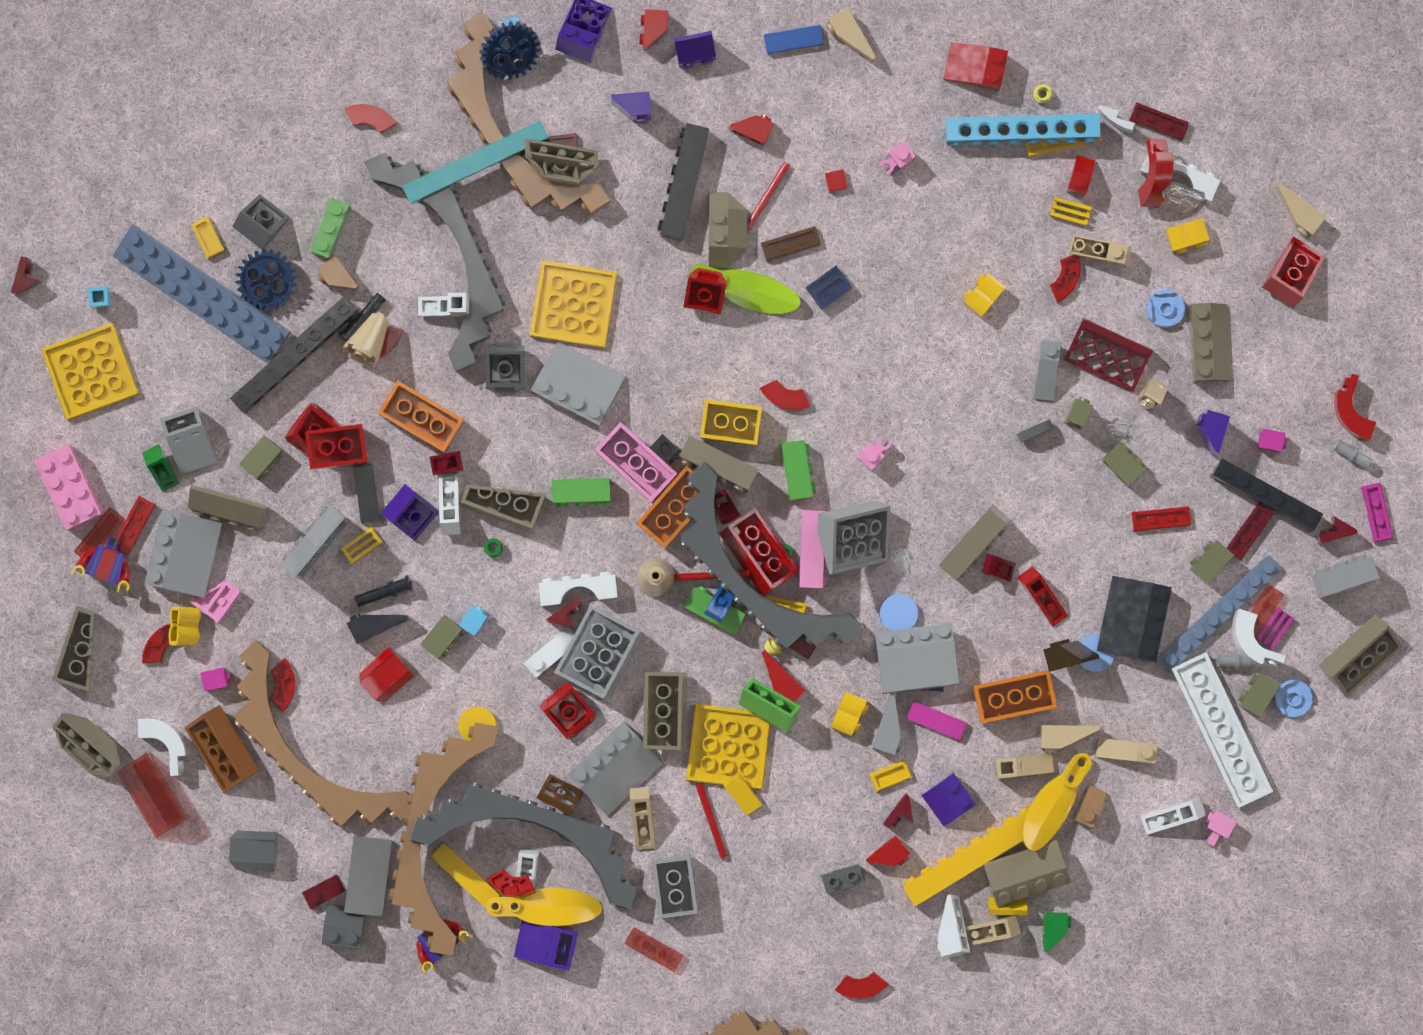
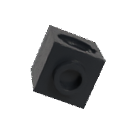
M663 434L649 447L666 464L668 462L672 464L679 457L677 454L679 449ZM665 445L671 448V453L667 456L660 453L661 447Z

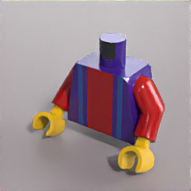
M109 537L106 547L98 544L96 547H90L81 554L76 566L71 571V575L75 571L80 573L78 579L85 573L118 585V593L120 588L123 587L126 589V594H128L130 588L128 584L130 578L128 559L124 557V553L117 551L120 540Z
M442 919L456 936L455 945L460 941L467 944L465 937H473L457 922ZM422 930L423 933L417 937L416 948L418 958L422 964V970L428 976L427 970L432 968L435 972L436 968L433 964L445 954L429 951L430 947H426L428 936H432L433 932Z

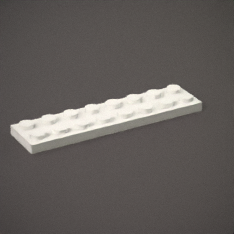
M1207 652L1172 668L1176 681L1237 808L1273 792Z

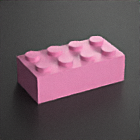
M621 422L595 449V452L651 503L678 475Z
M68 444L34 460L67 531L78 528L104 515L73 446Z
M802 510L799 589L822 590L823 585H827V573H823L824 566H827L818 535V514L826 511Z

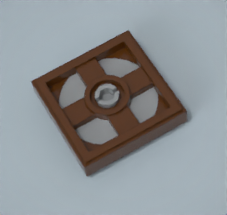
M549 774L537 795V799L571 816L583 791Z

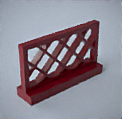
M1083 318L1064 360L1134 392L1152 355L1153 349ZM1081 331L1089 333L1092 341L1081 345L1079 341ZM1100 340L1106 341L1109 349L1098 353L1095 342ZM1093 343L1097 354L1085 357L1082 347ZM1080 348L1084 359L1078 361L1070 359L1072 351ZM1124 349L1127 357L1116 361L1112 350ZM1111 352L1114 362L1103 366L1099 355ZM1098 356L1101 367L1090 368L1087 360ZM1135 356L1143 358L1142 365L1133 369L1130 358ZM1128 359L1131 370L1120 373L1117 363ZM1115 364L1118 375L1113 377L1107 376L1104 368ZM1139 370L1136 376L1134 371ZM1132 372L1135 380L1132 386L1124 383L1122 376ZM1120 377L1121 381H1118L1114 378Z

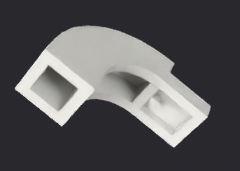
M448 293V296L418 297V316L459 317L469 315L468 293Z
M1238 609L1235 612L1232 623V635L1240 654L1250 663L1259 667L1263 665L1264 660L1267 665L1274 667L1283 664L1285 655L1264 649L1257 643L1254 637V625L1257 614Z
M138 719V738H156L162 741L169 750L170 776L180 775V771L184 769L183 760H180V756H188L186 744L180 733L164 721L158 719Z

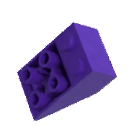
M574 0L559 32L555 50L591 63L612 7L594 0Z
M522 920L514 957L570 971L578 931L556 926L537 925Z

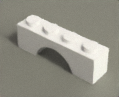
M1148 154L1139 172L1145 176H1148L1149 171ZM1173 157V173L1180 174L1188 180L1191 186L1192 197L1209 204L1220 183L1217 176L1209 172L1206 174L1202 173L1198 167L1191 164L1186 166L1182 164V160Z
M611 571L600 572V576L592 577V574H582L579 579H573V576L561 577L562 581H554V578L542 579L543 583H538L541 606L561 605L564 595L576 587L590 589L595 593L598 600L618 598L615 574L611 575Z

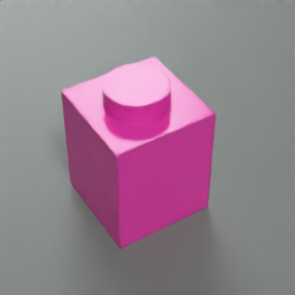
M1264 428L1260 430L1257 449L1277 453L1282 452V449H1286L1287 438H1285L1284 432Z
M224 667L200 673L205 692L229 687L228 682H231L229 670L226 671Z

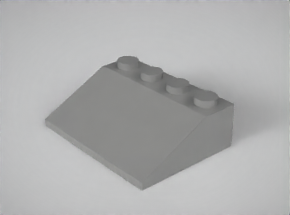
M557 342L540 371L531 392L600 427L626 376Z
M874 500L818 514V535L829 574L833 575L888 561L889 505Z
M331 505L329 508L326 506L320 512L319 516L321 517L317 522L313 521L307 528L309 532L305 537H299L294 544L296 546L292 552L288 551L282 558L284 562L281 565L295 578L301 580L350 522L349 519Z
M162 509L144 584L205 598L223 523Z
M590 605L554 673L609 701L644 633Z
M951 623L875 632V644L883 694L959 685Z
M623 721L567 775L608 816L630 795V788H638L663 762L650 749H643V741Z

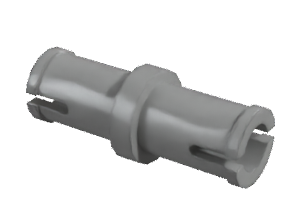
M1339 440L1334 448V451L1347 457L1348 461H1353L1366 470L1373 461L1372 458L1359 452L1358 448L1355 447L1354 449L1342 442V440Z
M1234 654L1233 656L1217 655L1216 657L1217 667H1233L1234 669H1239V667H1256V665L1250 663L1243 656H1239V654Z

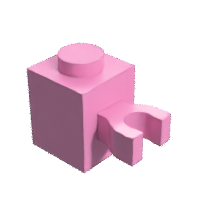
M902 142L889 152L888 157L890 159L883 160L879 165L880 167L885 164L890 166V169L886 171L888 176L895 167L900 171L915 160L916 156L907 144Z
M882 435L878 438L875 446L870 443L857 458L870 471L885 457L881 452L888 450L892 446L891 443H888L885 447L881 446L880 441L884 438Z
M1214 810L1213 813L1209 812L1204 822L1207 823L1205 827L1212 832L1205 843L1214 847L1219 836L1228 839L1237 822L1217 810Z

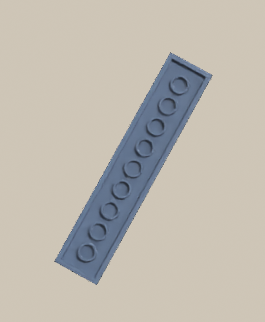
M135 224L131 225L113 254L115 259L267 363H270L275 358L290 334L288 329Z

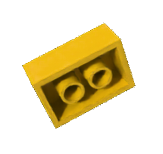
M705 399L700 439L757 447L762 407Z

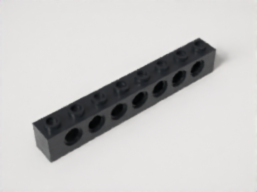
M343 296L230 397L232 402L242 413L246 414L359 313L358 310Z

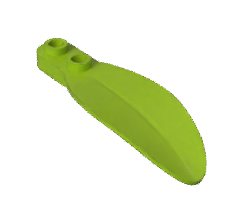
M703 264L694 265L689 272L690 274L697 268L721 272L727 281L724 298L742 308L755 312L785 314L797 310L801 303L799 296L791 288L759 273L735 269L721 271Z

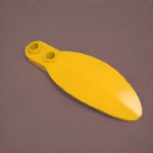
M1085 753L1075 754L1062 774L1047 783L1031 803L1023 825V841L1030 851H1037L1044 847L1064 823L1075 801L1077 786L1091 768L1092 761L1089 755ZM1079 759L1082 761L1081 766L1078 765ZM1069 775L1072 777L1071 782L1067 780Z
M565 888L536 889L537 893L521 898L493 897L486 903V911L492 917H518L532 924L546 926L579 924L598 917L602 912L601 903L594 897L583 892ZM495 903L499 905L497 910L492 909V905ZM512 904H518V909L512 910Z

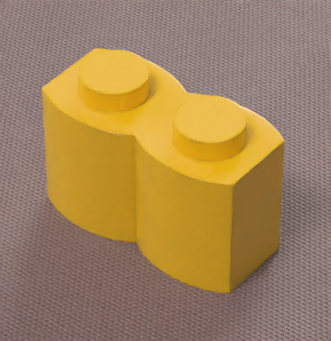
M1203 218L1165 230L1171 251L1177 252V254L1188 252L1189 247L1195 246L1196 249L1207 246L1206 242L1210 240Z
M989 273L986 276L982 274L975 282L978 286L974 291L970 289L963 297L965 299L963 304L980 318L1006 288Z
M171 607L170 645L197 646L200 639L198 624L201 620L199 608Z
M845 691L830 727L850 736L853 733L857 734L861 725L858 722L861 715L865 716L869 705H866L867 700Z

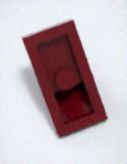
M20 257L11 293L17 296L41 283L39 280L27 277V274L30 275L33 268L31 259L27 257Z
M460 451L429 457L433 475L464 470Z
M725 489L715 494L714 510L723 525L741 516Z
M1332 516L1331 520L1335 532H1332V529L1320 531L1321 535L1316 538L1318 544L1358 534V531L1339 518Z
M986 554L981 572L985 575L1011 582L1016 563L992 554Z
M576 597L546 620L552 624L575 627L567 614L574 615L581 610L580 605L582 602Z
M905 793L882 823L888 829L891 826L895 828L901 820L898 817L900 814L913 823L908 794Z
M336 874L307 889L302 894L309 908L313 909L344 893L345 889Z

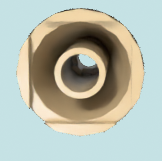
M380 312L372 313L344 344L343 352L347 350L349 352L348 357L364 366L373 364L372 367H376L389 323L387 317Z
M658 558L650 559L644 562L638 570V585L647 595L654 597L663 596L673 588L675 572L667 561ZM655 572L659 574V578L656 580L652 578V574Z

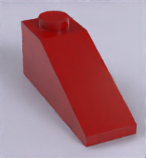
M1033 566L1017 577L1052 627L1068 617V614L1042 575Z
M765 650L762 652L774 691L794 702L805 690Z

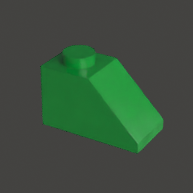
M159 444L142 452L146 466L162 492L179 484Z
M1043 912L1044 952H1049L1068 933V928H1071V917H1068L1067 912Z

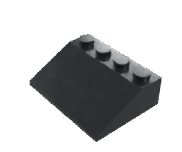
M1112 576L1096 651L1148 663H1156L1172 587Z

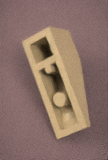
M849 8L828 18L829 24L826 26L831 35L835 34L837 39L869 61H875L876 57Z
M1279 183L1275 189L1294 226L1298 228L1297 232L1304 237L1307 235L1311 237L1326 216L1286 186Z
M1040 725V748H1045V752H1056V749H1061L1100 730V726Z
M1104 738L1097 739L1096 757L1156 763L1157 744Z
M649 787L630 788L636 850L655 848Z
M1016 915L965 926L969 946L1011 938L1021 934Z

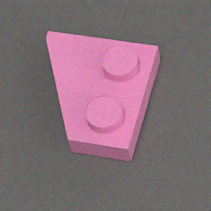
M223 581L215 588L207 590L205 598H192L189 602L220 623L242 592L229 582Z

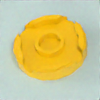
M484 707L467 709L462 713L458 723L460 735L464 740L471 741V737H468L470 726H474L475 722L497 726L493 714Z

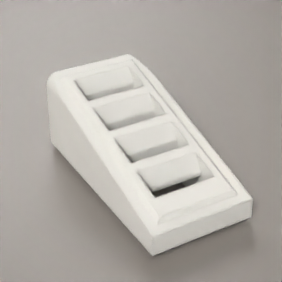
M520 849L516 877L525 876L521 875V872L532 873V876L529 877L535 888L539 851ZM522 864L533 865V868L522 867Z

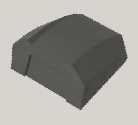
M493 344L486 346V389L492 392H519L523 390L525 383V346L518 344Z
M237 830L230 838L229 862L235 869L276 871L275 855L278 832Z

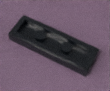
M373 464L353 466L361 523L380 521Z

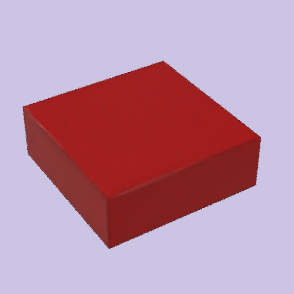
M844 169L825 173L829 193L848 188Z

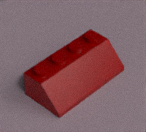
M756 508L719 533L743 569L750 570V579L763 596L799 571Z

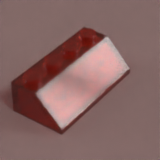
M150 752L130 762L117 772L156 838L189 819V816Z

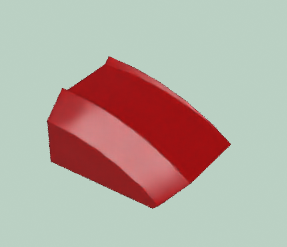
M697 268L691 272L688 277L683 307L721 315L727 284L722 273Z
M310 403L294 422L285 438L288 443L308 457L305 431L339 427L334 417L315 403Z
M388 647L360 673V684L375 701L385 703L415 676L396 656L391 647Z
M569 682L561 685L540 705L541 710L566 739L576 737L596 717L595 712Z

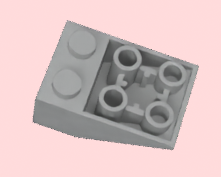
M194 407L160 419L165 437L181 475L217 463L199 408Z

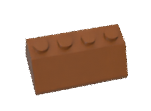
M220 705L202 714L184 727L223 793L259 772L256 763L251 758L246 746L242 743Z

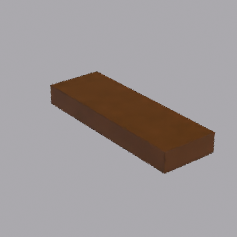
M816 226L761 243L766 262L821 245Z

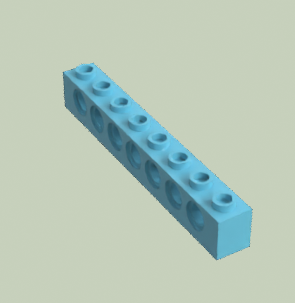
M1100 114L946 118V143H950V146H962V143H970V146H980L981 143L989 142V145H1000V142H1008V145H1018L1019 142L1027 141V144H1038V141H1046V144H1056L1060 140H1065V143H1077V140H1084L1085 143H1095L1096 140L1100 139ZM1063 125L1067 131L1064 134H1059L1056 131V127ZM1083 125L1086 131L1082 134L1077 133L1075 127ZM1020 126H1025L1028 129V133L1021 135L1017 129ZM1045 126L1047 128V133L1043 135L1039 134L1037 132V127ZM982 127H987L990 130V134L982 136L979 130ZM1000 127H1007L1009 133L1003 136L999 134L998 129ZM968 128L971 134L964 137L960 134V130Z

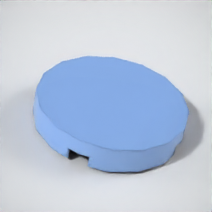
M1161 290L1151 296L1148 301L1147 314L1156 326L1170 328L1182 320L1185 314V304L1176 292Z
M905 595L888 597L880 608V619L888 630L912 628L918 618V609L915 602Z
M1090 634L1080 641V643L1099 654V659L1080 664L1084 669L1091 672H1100L1107 669L1115 657L1114 654L1096 651L1100 634Z
M1291 679L1280 684L1274 695V702L1281 714L1296 718L1303 716L1310 710L1313 695L1306 683Z

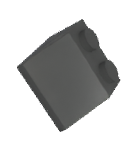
M259 194L240 211L232 227L260 249H264L275 238L290 217Z
M327 905L322 945L362 948L365 915L344 913V906Z

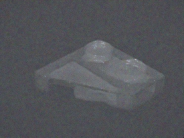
M1174 181L1162 192L1163 199L1170 204L1173 210L1179 212L1181 219H1184L1205 199L1204 192Z

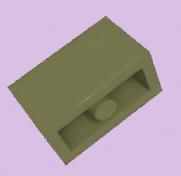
M1075 398L1071 403L1064 423L1082 430L1087 423L1093 405L1085 398Z
M264 435L239 465L255 479H264L270 472L268 468L273 463L276 465L283 456L281 454L283 451Z
M1118 443L1101 461L1128 487L1146 471L1143 468L1145 465L1139 458L1134 459L1130 453L1132 451L1124 443L1122 445Z
M1218 540L1214 542L1209 541L1203 548L1205 552L1201 556L1197 555L1190 562L1192 565L1190 570L1205 584H1209L1234 556Z
M444 615L420 645L437 659L445 658L451 651L450 645L453 642L457 643L462 638L463 634L461 632L463 629Z
M1262 673L1253 674L1248 682L1250 685L1247 692L1244 690L1238 699L1240 701L1238 706L1258 718L1262 716L1280 686L1279 683Z

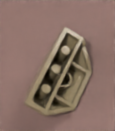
M532 139L524 140L525 156L542 179L579 185L599 167L597 150Z
M709 192V267L728 269L747 249V210L729 192Z
M62 713L52 726L61 748L88 773L110 778L120 766L116 743L88 718Z

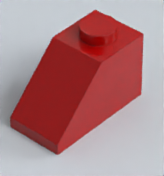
M755 115L731 124L729 131L764 146L774 123L771 122V118L765 115H761V117Z
M1079 155L1076 156L1066 192L1083 197L1086 196L1095 160Z
M895 835L865 860L868 863L892 866L899 864L901 866L909 860L907 856L910 853Z

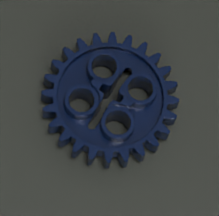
M510 21L508 26L503 22L500 29L495 26V32L489 30L488 32L491 36H484L486 43H481L483 49L479 51L481 54L480 60L489 74H493L495 78L500 76L502 80L506 76L511 80L512 75H515L518 79L519 73L525 76V70L531 71L530 65L537 64L534 58H540L538 52L541 51L539 46L541 42L532 27L528 28L526 23L521 25L519 21L514 25Z
M262 249L261 254L256 250L254 251L255 257L248 254L249 261L242 259L245 265L244 267L238 266L241 273L235 274L240 277V280L235 281L236 284H241V287L237 289V291H243L240 297H247L246 301L248 303L253 302L252 305L255 308L259 305V310L263 311L265 306L267 311H271L272 305L275 309H279L278 303L285 306L284 299L290 301L289 293L295 294L292 287L298 286L296 283H293V280L298 277L292 276L296 269H290L293 262L286 263L287 256L280 258L281 252H277L274 255L273 249H270L268 254L266 249ZM271 262L275 263L276 265V271L274 273H271L268 270V265ZM253 269H256L259 273L255 280L250 276V272ZM282 273L281 277L269 280L268 284L260 283L251 287L252 283L264 280L265 276L272 277ZM278 280L283 283V288L280 291H277L274 287L275 282ZM259 287H263L265 290V295L262 298L257 295Z

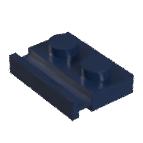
M837 265L805 287L821 311L853 288Z

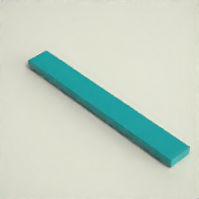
M538 121L402 186L410 204H413L524 151L525 139L545 141L549 137L541 121Z

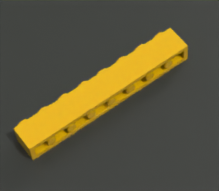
M1029 805L1020 809V814L1013 818L1011 815L1002 820L1004 824L998 828L994 825L986 830L987 834L980 837L978 835L969 841L971 844L964 848L962 845L953 850L954 855L949 858L945 855L938 859L936 866L932 868L930 865L920 871L921 875L915 878L912 875L904 880L905 885L902 888L913 906L919 905L983 864L1022 842L1023 825Z

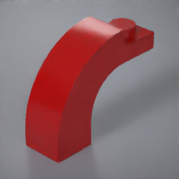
M1149 138L1146 141L1149 171L1146 181L1138 189L1140 207L1158 208L1167 197L1171 186L1173 153L1168 152L1167 140Z
M1350 374L1344 378L1342 388H1345L1344 391L1338 389L1335 392V413L1338 421L1348 433L1356 438L1370 441L1376 422L1360 416L1354 409L1352 397L1359 376Z

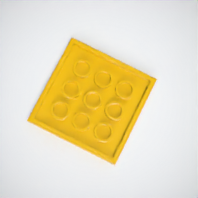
M542 261L530 337L606 348L617 272Z
M113 322L41 349L67 421L139 395Z
M695 704L686 780L724 785L740 774L750 788L762 790L770 722L749 710Z

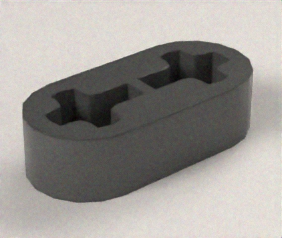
M1049 419L1017 433L1020 442H1024L1054 427Z

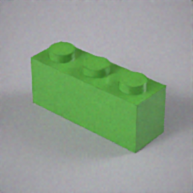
M331 198L312 245V254L327 260L332 258L351 209L349 204Z
M804 440L781 443L790 501L813 498L816 488L815 482L810 480V474H813L812 463L807 461V455H810L809 444H805Z
M610 478L552 480L553 504H557V507H568V503H576V507L588 506V503H595V506H607V502H611Z
M702 586L699 588L694 587L684 608L735 635L746 615L742 613L744 609L733 604L728 609L722 622L719 623L704 614L713 596L709 595L710 591Z
M753 678L743 688L739 700V705L785 732H788L797 722L801 709L800 705Z

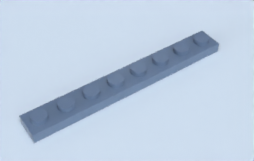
M1268 554L1157 658L1158 662L1171 673L1172 668L1178 666L1282 568Z

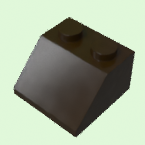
M1069 639L1049 644L1050 648L1043 649L1049 672L1100 658L1099 654L1079 641L1070 642Z

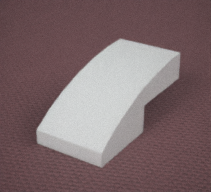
M1102 105L1099 106L1097 112L1107 122L1125 132L1131 133L1133 131L1135 123L1116 118L1119 110Z

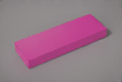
M1381 482L1362 486L1361 490L1373 542L1393 539Z
M913 701L906 718L957 740L961 739L967 724L965 721Z

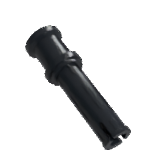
M377 292L355 319L350 320L349 325L343 332H339L338 335L347 342L372 313L377 312L386 299Z
M406 575L403 579L391 580L388 582V585L355 595L354 598L357 606L360 607L389 596L397 597L400 593L412 592L414 589L409 575Z

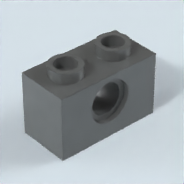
M858 863L821 875L827 894L864 883Z

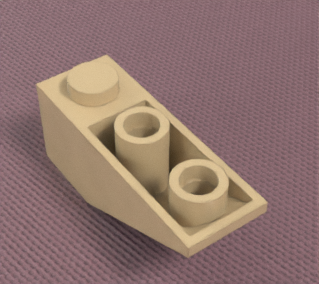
M1073 235L1069 254L1128 268L1132 252L1129 245Z
M1151 378L1138 399L1141 401L1140 405L1148 410L1151 408L1156 409L1163 402L1168 388Z
M1052 753L994 759L996 778L1054 772Z

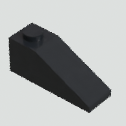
M358 613L349 618L350 622L347 625L356 644H360L410 618L408 615L361 616Z

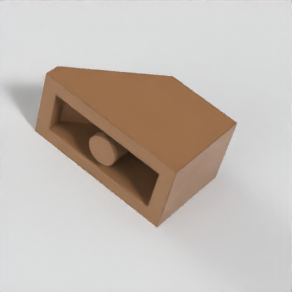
M336 256L317 268L319 272L317 277L323 285L327 283L330 287L350 290L359 289Z
M1089 785L1074 820L1094 828L1107 793Z

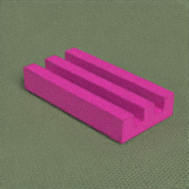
M1277 607L1256 639L1272 650L1294 618ZM1281 614L1282 616L1279 618V620L1272 628V630L1265 638V640L1262 639L1263 635L1268 630V628L1270 627L1274 619L1277 617V615ZM1287 618L1288 620L1281 628L1277 636L1274 638L1272 643H1268L1273 634L1280 626V624L1283 622V620Z

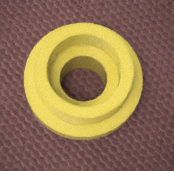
M1045 84L1038 85L1033 91V97L1038 103H1047L1052 98V90ZM1044 91L1046 96L1040 97L1039 92Z
M772 638L766 640L764 647L770 655L775 656L782 653V647Z

